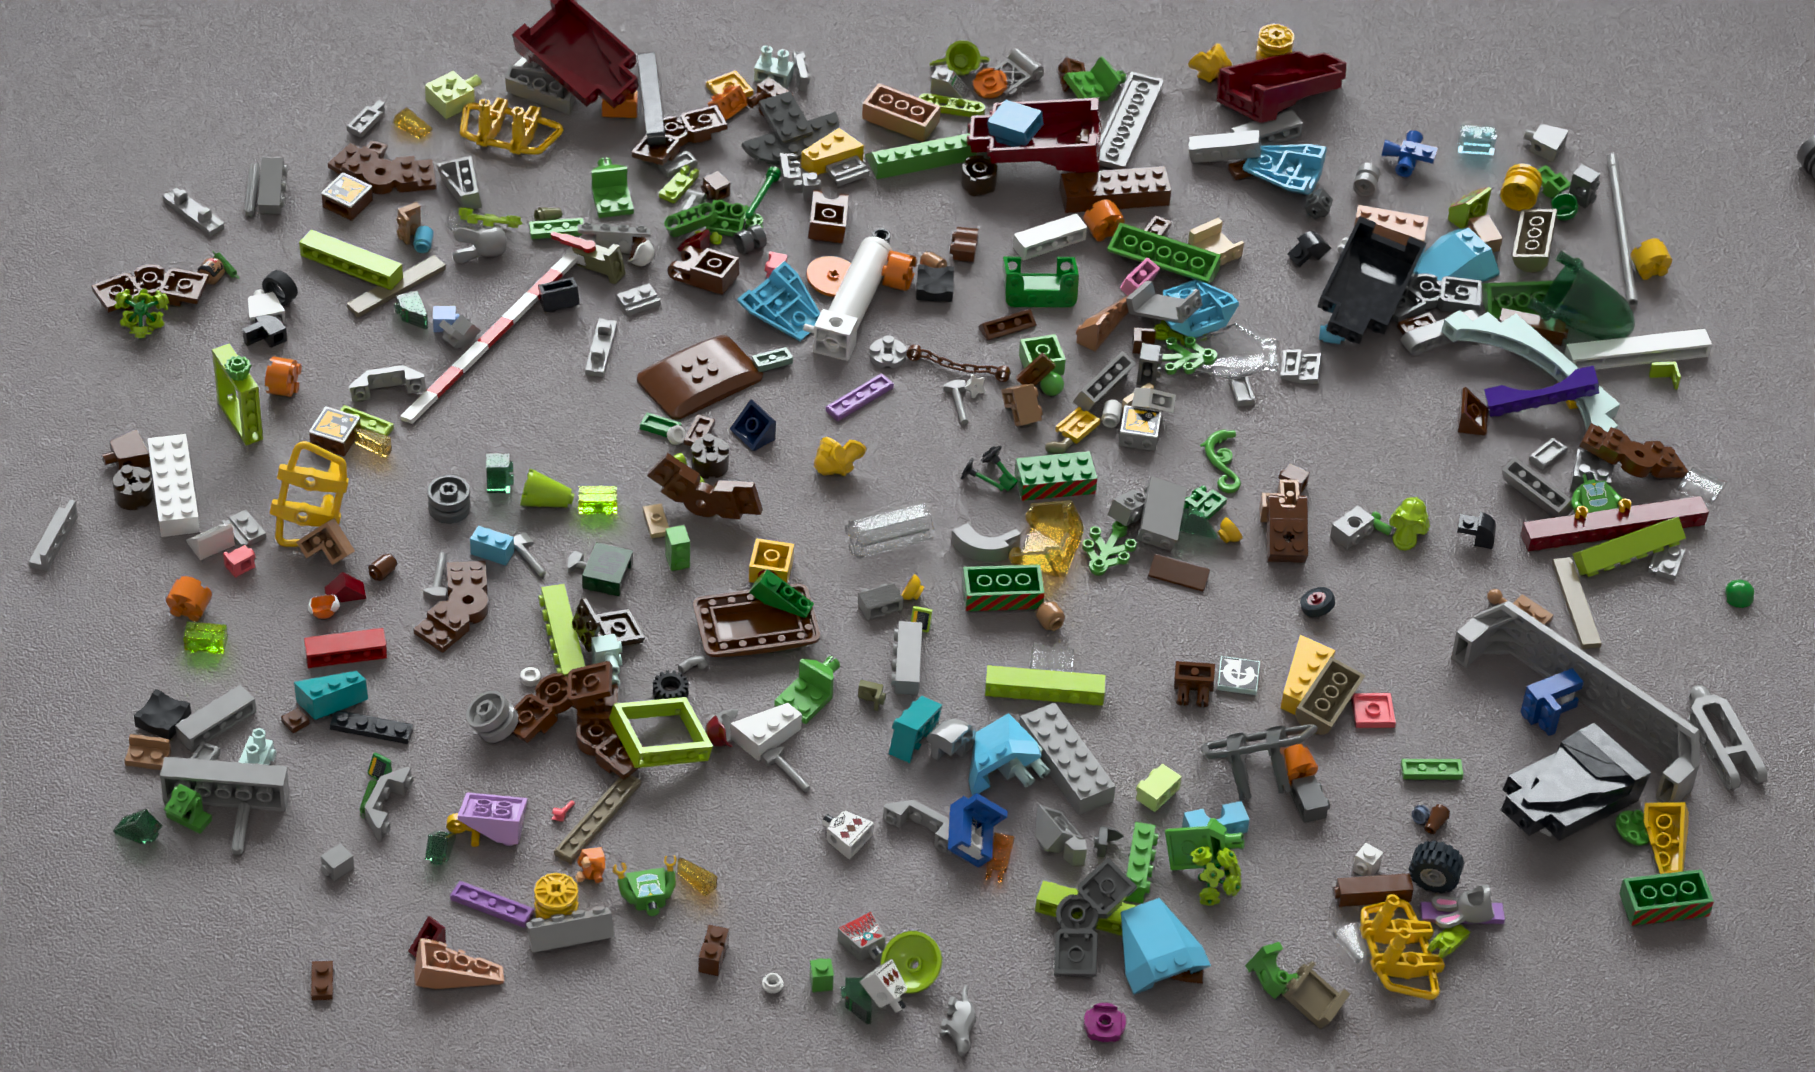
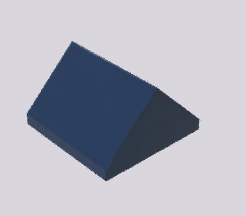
M750 399L730 427V430L752 451H756L776 439V421L754 400Z

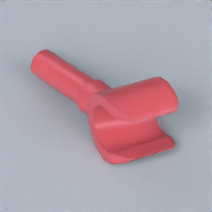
M571 800L562 809L555 807L552 811V814H554L552 819L563 822L566 812L575 802Z

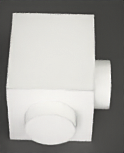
M1365 843L1355 855L1352 871L1361 876H1374L1381 866L1383 852Z

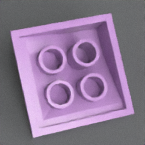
M466 793L457 820L498 843L512 846L518 844L521 837L527 798Z

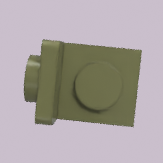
M860 680L858 698L874 701V710L878 711L880 704L884 705L886 693H883L884 685Z

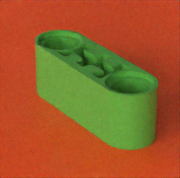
M703 203L668 216L664 221V225L670 236L679 237L714 224L718 216L712 204Z

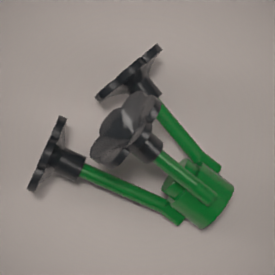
M1001 445L991 447L982 455L983 458L981 459L982 463L992 461L1004 473L998 479L1000 484L978 473V470L973 468V458L969 460L961 476L962 480L969 474L973 477L977 476L997 487L1001 492L1004 489L1009 492L1018 483V480L1000 462L1001 459L998 455L1002 448Z

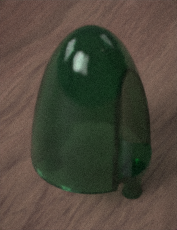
M1560 251L1556 261L1565 266L1550 285L1543 302L1541 303L1533 298L1529 302L1528 308L1540 314V318L1544 321H1548L1551 317L1565 322L1567 326L1600 340L1626 338L1631 335L1635 328V317L1627 300L1602 279L1585 269L1582 259L1573 258Z

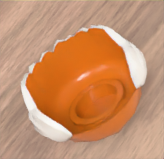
M335 595L316 596L310 599L308 611L318 619H327L335 614L340 607V603Z

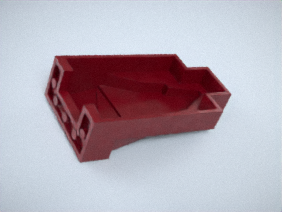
M550 0L551 10L531 28L524 23L512 34L515 50L529 63L535 62L539 64L586 107L594 103L598 96H600L610 106L615 108L617 105H621L628 95L633 94L638 89V78L629 71L637 62L636 54L575 0Z
M1294 51L1220 68L1216 101L1259 123L1276 120L1278 112L1294 105L1304 97L1341 88L1342 80L1346 79L1347 63L1325 52L1308 56L1300 51Z
M1099 98L1015 102L1042 111L1044 124L1026 146L1011 147L997 142L995 136L989 134L988 119L1002 103H993V110H990V115L971 116V123H968V133L970 135H967V145L971 146V153L987 152V156L991 157L992 164L1039 161L1054 166L1056 170L1078 173L1099 172L1102 129ZM1081 130H1089L1088 143L1075 144L1076 136L1080 135Z

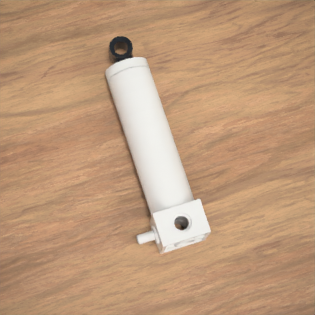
M883 228L876 229L871 237H867L861 242L829 310L822 309L815 326L804 324V331L814 333V353L844 361L849 360L856 346L857 329L883 277L882 269L888 263V253L890 250L893 251L890 246V232Z

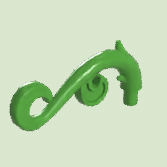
M1226 429L1212 433L1200 446L1205 447L1206 456L1209 461L1227 474L1219 478L1217 482L1218 488L1225 493H1234L1240 488L1241 482L1238 476L1225 466L1232 461L1233 454L1227 448L1219 449L1217 455L1214 453V446L1218 442L1221 444L1227 438L1236 437L1235 430L1226 431ZM1228 476L1234 480V484L1225 483Z

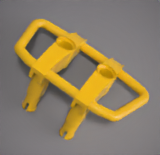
M497 97L493 105H490L488 99L486 102V99H481L479 103L472 102L466 104L462 111L460 135L476 142L477 145L498 147L518 155L521 153L539 155L563 133V126L560 123L541 117V107L530 105L526 112L523 108L519 110V107L512 109L508 108L507 99ZM473 109L479 110V131L477 135L467 131L469 112ZM506 114L513 116L512 139L510 143L494 139L501 131ZM538 123L556 129L538 148L527 147L534 139Z
M299 442L293 448L288 465L280 464L277 479L282 481L278 500H272L269 513L276 516L275 539L283 547H299L296 542L300 540H286L283 538L284 520L300 526L320 527L335 518L339 525L342 498L348 486L347 464L342 457L310 442ZM307 449L330 460L331 465L328 472L310 467L296 466L301 450ZM307 477H312V478H314L315 480H314V481H307L306 478H307ZM289 484L304 488L307 491L336 493L335 498L330 494L323 496L320 507L309 505L305 502L286 501ZM305 512L307 516H300L298 513Z
M1393 894L1388 895L1383 903L1363 907L1361 910L1360 932L1362 938L1366 939L1372 959L1370 963L1373 972L1377 973L1384 987L1392 992L1422 999L1433 1000L1437 998L1440 992L1437 973L1443 971L1445 964L1443 959L1439 957V954H1432V952L1427 950L1429 946L1428 940L1434 934L1431 923L1419 921L1412 906L1407 901L1399 899ZM1398 907L1403 908L1409 920L1391 919L1394 916L1395 909ZM1377 912L1374 920H1369V914ZM1376 942L1389 944L1384 953H1379ZM1420 942L1423 953H1402L1405 949V944ZM1388 976L1404 979L1429 976L1431 991L1392 983Z

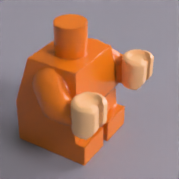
M602 848L582 849L577 863L578 866L582 867L583 872H577V882H582L584 879L595 880V883L602 882V875L605 870V856Z

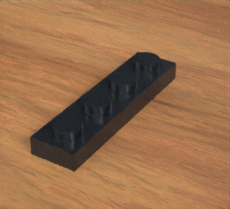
M340 710L334 712L330 723V730L403 744L409 743L414 730L413 724Z

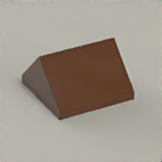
M1464 387L1459 403L1458 433L1484 436L1487 434L1488 408L1467 387Z

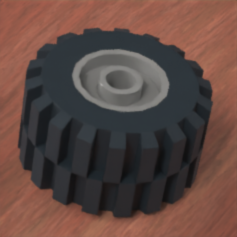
M1425 841L1424 844L1420 843L1415 848L1408 871L1412 877L1411 880L1417 883L1418 887H1422L1426 891L1429 890L1433 893L1451 892L1459 883L1464 860L1459 851L1451 845H1447L1444 842Z

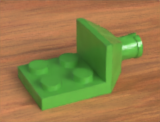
M1100 56L1090 71L1066 73L1063 78L1079 99L1099 98V101H1107L1117 86L1125 83L1126 74L1122 70L1115 71L1103 56Z
M606 157L607 163H605L604 158H601L598 161V167L591 171L592 195L598 218L634 214L627 185V166L612 165V160Z
M829 656L823 663L817 660L801 659L799 661V677L775 699L774 705L777 707L789 703L802 714V722L807 724L832 699L833 673L840 668L839 661L835 658L830 662L833 656Z
M1210 818L1207 826L1165 830L1170 870L1204 868L1192 861L1191 852L1199 847H1210L1209 852L1212 853V857L1209 863H1213L1215 866L1219 863L1217 860L1218 852L1220 850L1223 851L1225 847L1229 850L1244 849L1243 832L1229 834L1227 833V828L1215 818Z

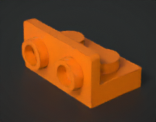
M740 85L725 87L723 93L711 97L712 100L707 103L708 106L717 105L725 121L747 106V97Z

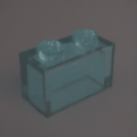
M1461 125L1458 137V152L1493 155L1496 143L1495 127Z

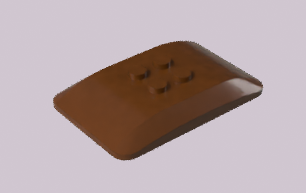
M726 335L715 336L689 346L656 362L637 374L638 384L674 420L683 419L759 383L763 379V372H759L752 360Z
M790 584L791 587L811 601L809 590L805 585ZM750 590L700 596L693 601V609L705 654L710 657L769 653L814 644L820 639V630L813 606L806 618L764 604L750 594Z

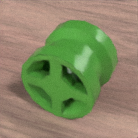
M754 213L750 219L745 218V230L756 224L763 228V218L761 215Z

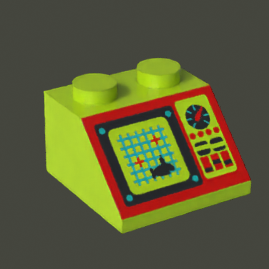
M1486 187L1474 190L1464 195L1458 202L1453 203L1448 209V221L1460 229H1464L1468 226L1469 218L1486 215L1492 188Z

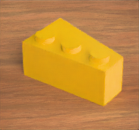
M838 128L801 152V168L808 173H817L819 175L826 172L827 165L854 156H858L863 161L864 145Z

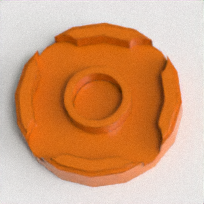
M995 68L983 69L976 74V78L973 80L974 91L977 95L988 99L1002 95L1008 85L1004 72L995 70Z

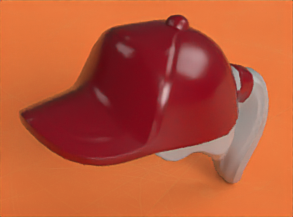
M738 709L719 712L708 721L705 732L712 745L717 747H733L729 743L731 742V720L737 716Z

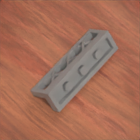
M69 500L66 508L59 507L29 560V567L44 571L49 570L78 517L74 500Z

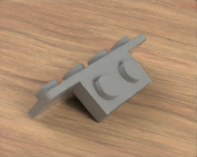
M588 222L578 224L579 234H596V245L609 249L613 244L620 246L621 253L630 254L632 237L651 236L650 229L641 225L629 227L623 224L618 226H611L606 223L593 225Z

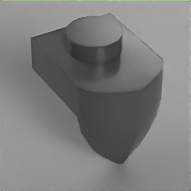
M1100 826L1099 835L1094 838V848H1097V857H1105L1107 841L1121 839L1123 834L1111 827Z

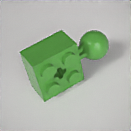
M1056 334L1020 339L1019 357L1024 369L1043 352L1055 363L1056 367L1041 380V389L1048 396L1060 394L1064 388V381L1061 376L1065 372L1066 359Z

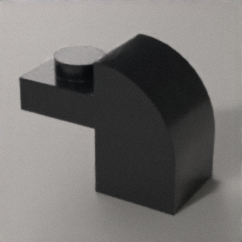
M1310 231L1297 238L1299 243L1287 254L1298 267H1301L1312 255L1320 260L1331 247L1317 232Z
M273 316L255 317L256 323L242 329L243 340L247 346L264 339L272 348L287 341L286 327L279 319Z
M1480 512L1479 517L1460 514L1457 533L1474 535V546L1493 549L1496 522L1490 515Z

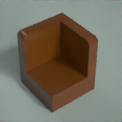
M1134 328L1132 353L1141 354L1142 343L1155 345L1156 329Z

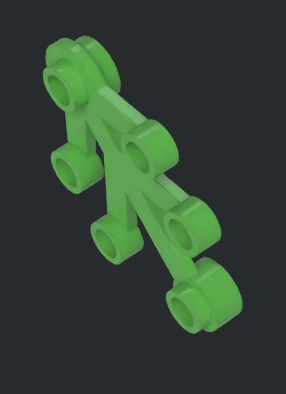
M1192 336L1185 338V347L1193 349L1197 353H1191L1177 344L1175 337H1170L1166 340L1167 348L1177 352V354H1163L1162 361H1177L1165 365V371L1168 375L1175 374L1182 366L1186 374H1192L1201 365H1212L1216 362L1217 352L1214 349H1204L1196 343L1195 338Z
M1118 521L1113 523L1112 534L1106 544L1101 537V529L1097 526L1090 528L1089 536L1095 541L1101 552L1098 557L1094 551L1093 540L1085 539L1083 541L1082 549L1087 552L1091 560L1089 562V569L1092 574L1100 576L1107 571L1108 567L1119 564L1124 565L1129 562L1130 555L1127 551H1135L1137 542L1134 539H1127L1125 544L1115 546L1118 538L1124 537L1127 534L1128 526ZM1118 554L1117 558L1107 560L1108 556Z

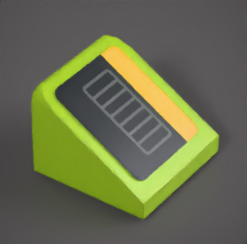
M913 606L911 622L922 623V632H929L932 623V609Z

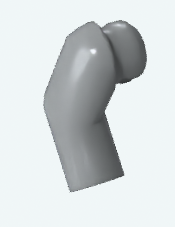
M702 655L690 657L679 664L678 669L681 673H685L695 665H698V668L702 670L708 666L706 657Z

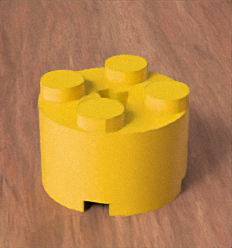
M1657 238L1648 239L1641 243V247L1638 249L1635 247L1632 250L1630 257L1643 280H1647L1654 275L1664 276L1668 273V268L1672 264V258L1663 241L1660 242Z

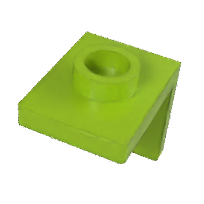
M1676 361L1654 362L1651 364L1649 378L1671 377L1674 389L1678 390L1681 376Z

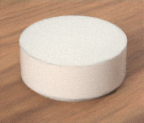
M676 425L668 430L667 438L670 443L679 445L684 442L686 431L683 427Z
M534 667L525 668L521 672V682L525 686H536L541 680L540 671Z

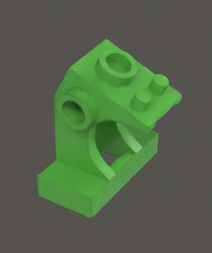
M182 784L173 789L171 798L164 808L166 817L201 834L212 821V815L203 811L201 795ZM187 812L191 813L190 819H187L183 816Z
M1280 942L1263 946L1245 965L1248 972H1256L1264 990L1274 999L1280 994L1284 995L1287 991L1285 987L1287 983L1298 975L1296 973L1288 974L1277 966L1276 958L1283 950Z

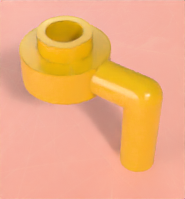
M458 813L448 816L447 830L452 833H462L465 830L472 832L471 846L478 847L480 832L457 820Z

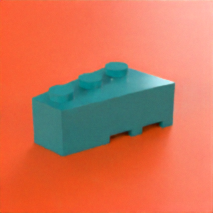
M357 671L294 682L296 702L315 720L368 700L366 679Z
M920 696L916 701H913L907 710L905 709L902 715L893 722L892 729L894 731L888 754L910 763L913 759L914 749L919 750L921 747L919 742L923 736L927 738L938 723L942 704L924 696Z

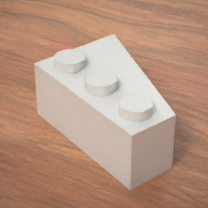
M789 703L777 706L731 723L730 739L759 761L761 755L766 751L777 748L801 730L802 714Z

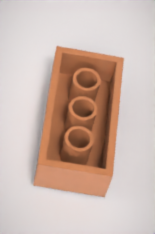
M878 83L863 102L862 119L925 142L940 122L941 106Z

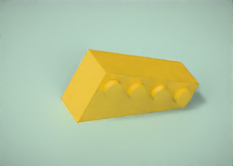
M1300 635L1284 688L1281 709L1295 715L1298 705L1330 657L1334 658V649Z

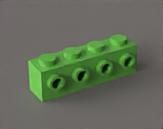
M1135 822L1127 877L1137 886V889L1124 901L1143 904L1145 893L1149 894L1151 881H1147V877H1152L1153 865L1149 864L1150 861L1154 862L1156 849H1152V845L1157 846L1158 834L1154 833L1155 825Z

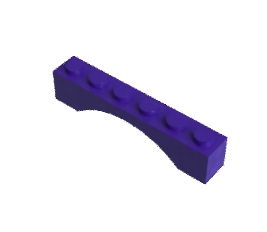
M1593 365L1575 369L1561 382L1543 389L1518 390L1500 385L1486 388L1484 391L1489 415L1493 417L1511 412H1520L1525 409L1538 408L1548 404H1556L1562 401L1575 400L1576 398L1599 394V383Z

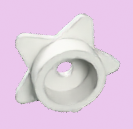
M971 375V378L967 381L965 389L971 393V398H975L978 393H985L983 388L984 377L977 379L974 375Z

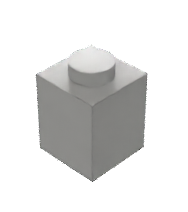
M340 843L321 855V871L325 876H329L336 881L354 869L353 855Z

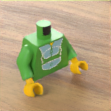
M1593 472L1582 475L1584 484L1576 488L1571 499V506L1577 519L1580 515L1586 519L1588 513L1616 509L1617 506L1620 512H1624L1625 507L1631 510V501L1623 499L1606 481L1596 482Z
M667 855L665 856L664 864L667 866V871L663 867L626 873V877L624 876V872L627 869L624 862L621 863L622 872L617 870L615 864L613 866V873L618 875L617 882L621 896L630 904H634L636 910H647L649 916L658 915L660 912L659 908L665 906V900L671 897L676 886L675 871L673 870L676 864L675 856L674 863L672 864L666 862Z

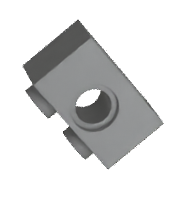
M1357 505L1332 524L1330 537L1348 549L1352 545L1358 544L1364 536L1372 533L1375 518Z

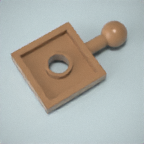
M1492 589L1487 594L1488 601L1492 604H1502L1508 601L1503 598L1502 592L1498 589ZM1523 594L1513 603L1545 626L1554 616Z

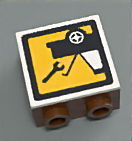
M345 173L340 174L321 193L323 208L351 221L373 201L372 186Z
M325 406L309 431L310 443L333 454L345 457L361 432L360 417Z

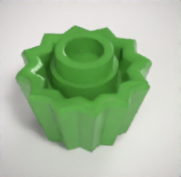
M239 355L236 357L232 356L231 359L226 360L227 363L224 366L230 378L237 381H243L247 378L252 366L250 360Z

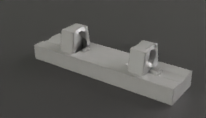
M175 188L163 195V202L210 237L224 229V223L215 217L210 209L207 207L203 208L191 199L183 189L180 191L178 188Z
M599 318L585 368V375L604 377L617 329V321Z

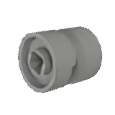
M1364 163L1359 166L1353 183V189L1357 194L1370 196L1375 192L1380 177L1379 168L1371 163Z

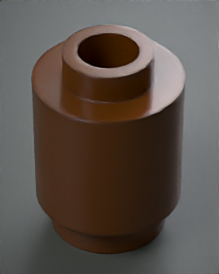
M391 554L382 555L368 567L370 577L374 580L382 581L392 573L397 566L394 556Z

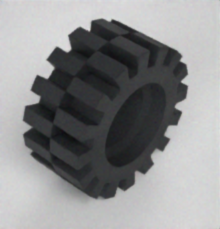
M666 670V674L661 672L660 676L656 675L655 680H653L654 700L688 698L689 682L685 675L682 677L681 672L676 674L675 670L672 673ZM672 686L676 687L677 690L666 691L664 688Z

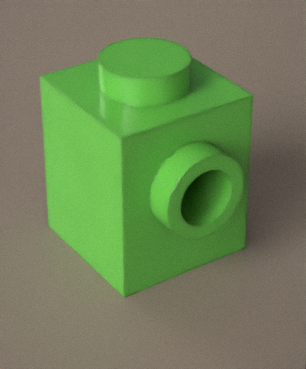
M831 958L810 960L809 976L812 992L833 990L834 973Z

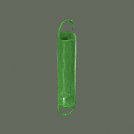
M219 252L216 253L214 258L219 259L223 263L224 270L232 278L236 277L239 279L237 271Z
M376 777L375 781L370 780L359 809L360 815L361 813L365 814V805L377 784Z

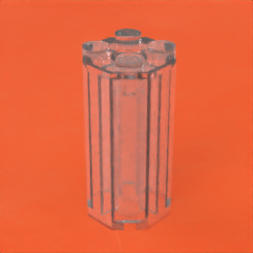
M918 503L850 520L848 525H845V533L850 539L849 551L851 555H856L857 558H865L933 541V537H930V534L934 533V527L930 512L924 510V507H927L926 504Z

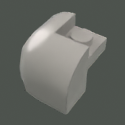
M948 719L942 722L926 738L931 743V757L937 761L945 753L950 756L957 753L963 757L973 747L976 731L974 727L959 719Z

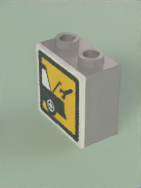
M1125 405L1119 446L1156 451L1162 410Z

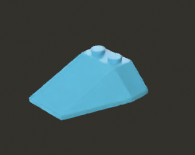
M1312 144L1261 146V157L1247 158L1243 170L1293 193L1308 195L1312 193L1322 174L1327 147Z
M1464 228L1441 236L1423 254L1416 274H1432L1437 276L1439 281H1442V278L1445 276L1484 282L1498 276L1500 271L1492 249L1470 228Z
M786 261L776 267L770 277L753 291L749 289L736 300L750 314L798 341L803 340L810 334V332L803 330L804 324L815 326L821 314L800 276Z
M1196 279L1164 290V296L1185 299L1193 291L1199 289L1203 305L1183 323L1165 320L1171 329L1188 337L1199 338L1203 334L1215 332L1220 328L1226 327L1239 306V302L1232 294Z
M1009 713L976 732L968 779L972 795L979 794L991 787L988 774L1017 757L1024 766H1027L1042 757L1038 743Z
M1160 898L1121 911L1125 976L1133 995L1153 988L1154 983L1188 970L1192 974L1211 966L1203 946Z

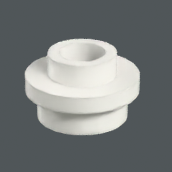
M769 973L764 977L762 987L768 993H777L783 988V980L778 974Z

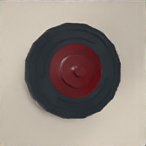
M1317 587L1307 591L1300 600L1302 611L1310 617H1319L1327 614L1334 608V594L1329 588Z

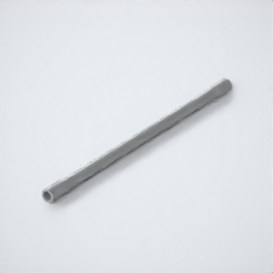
M1612 153L1607 156L1611 176L1623 262L1626 298L1628 306L1634 307L1638 304V297L1630 257L1618 170L1619 163L1618 156Z

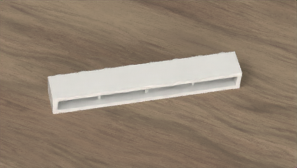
M1699 329L1567 344L1564 356L1578 368L1594 365L1595 370L1709 357L1712 343L1706 330Z

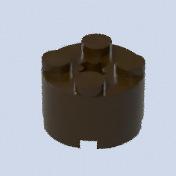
M982 155L967 158L962 166V187L970 196L994 192L997 182V164H992L991 158L988 160Z
M708 433L692 444L691 466L693 470L699 473L700 477L704 479H709L710 476L719 478L727 472L729 465L728 443Z
M124 465L114 475V497L121 508L138 510L137 507H146L152 502L153 486L149 470Z

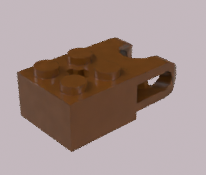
M813 190L808 239L833 243L844 242L848 194H840L837 199H827L823 196L822 191Z
M686 246L681 251L682 261H673L667 268L668 275L673 280L723 295L739 276V257L709 248L702 250Z
M1270 494L1267 500V562L1305 563L1308 557L1307 496L1299 495L1295 508L1288 510L1280 505L1278 495Z

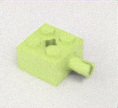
M452 71L425 84L426 101L445 119H448L462 112L466 104L475 102L473 88L481 85V79L478 75H474L467 80H463Z

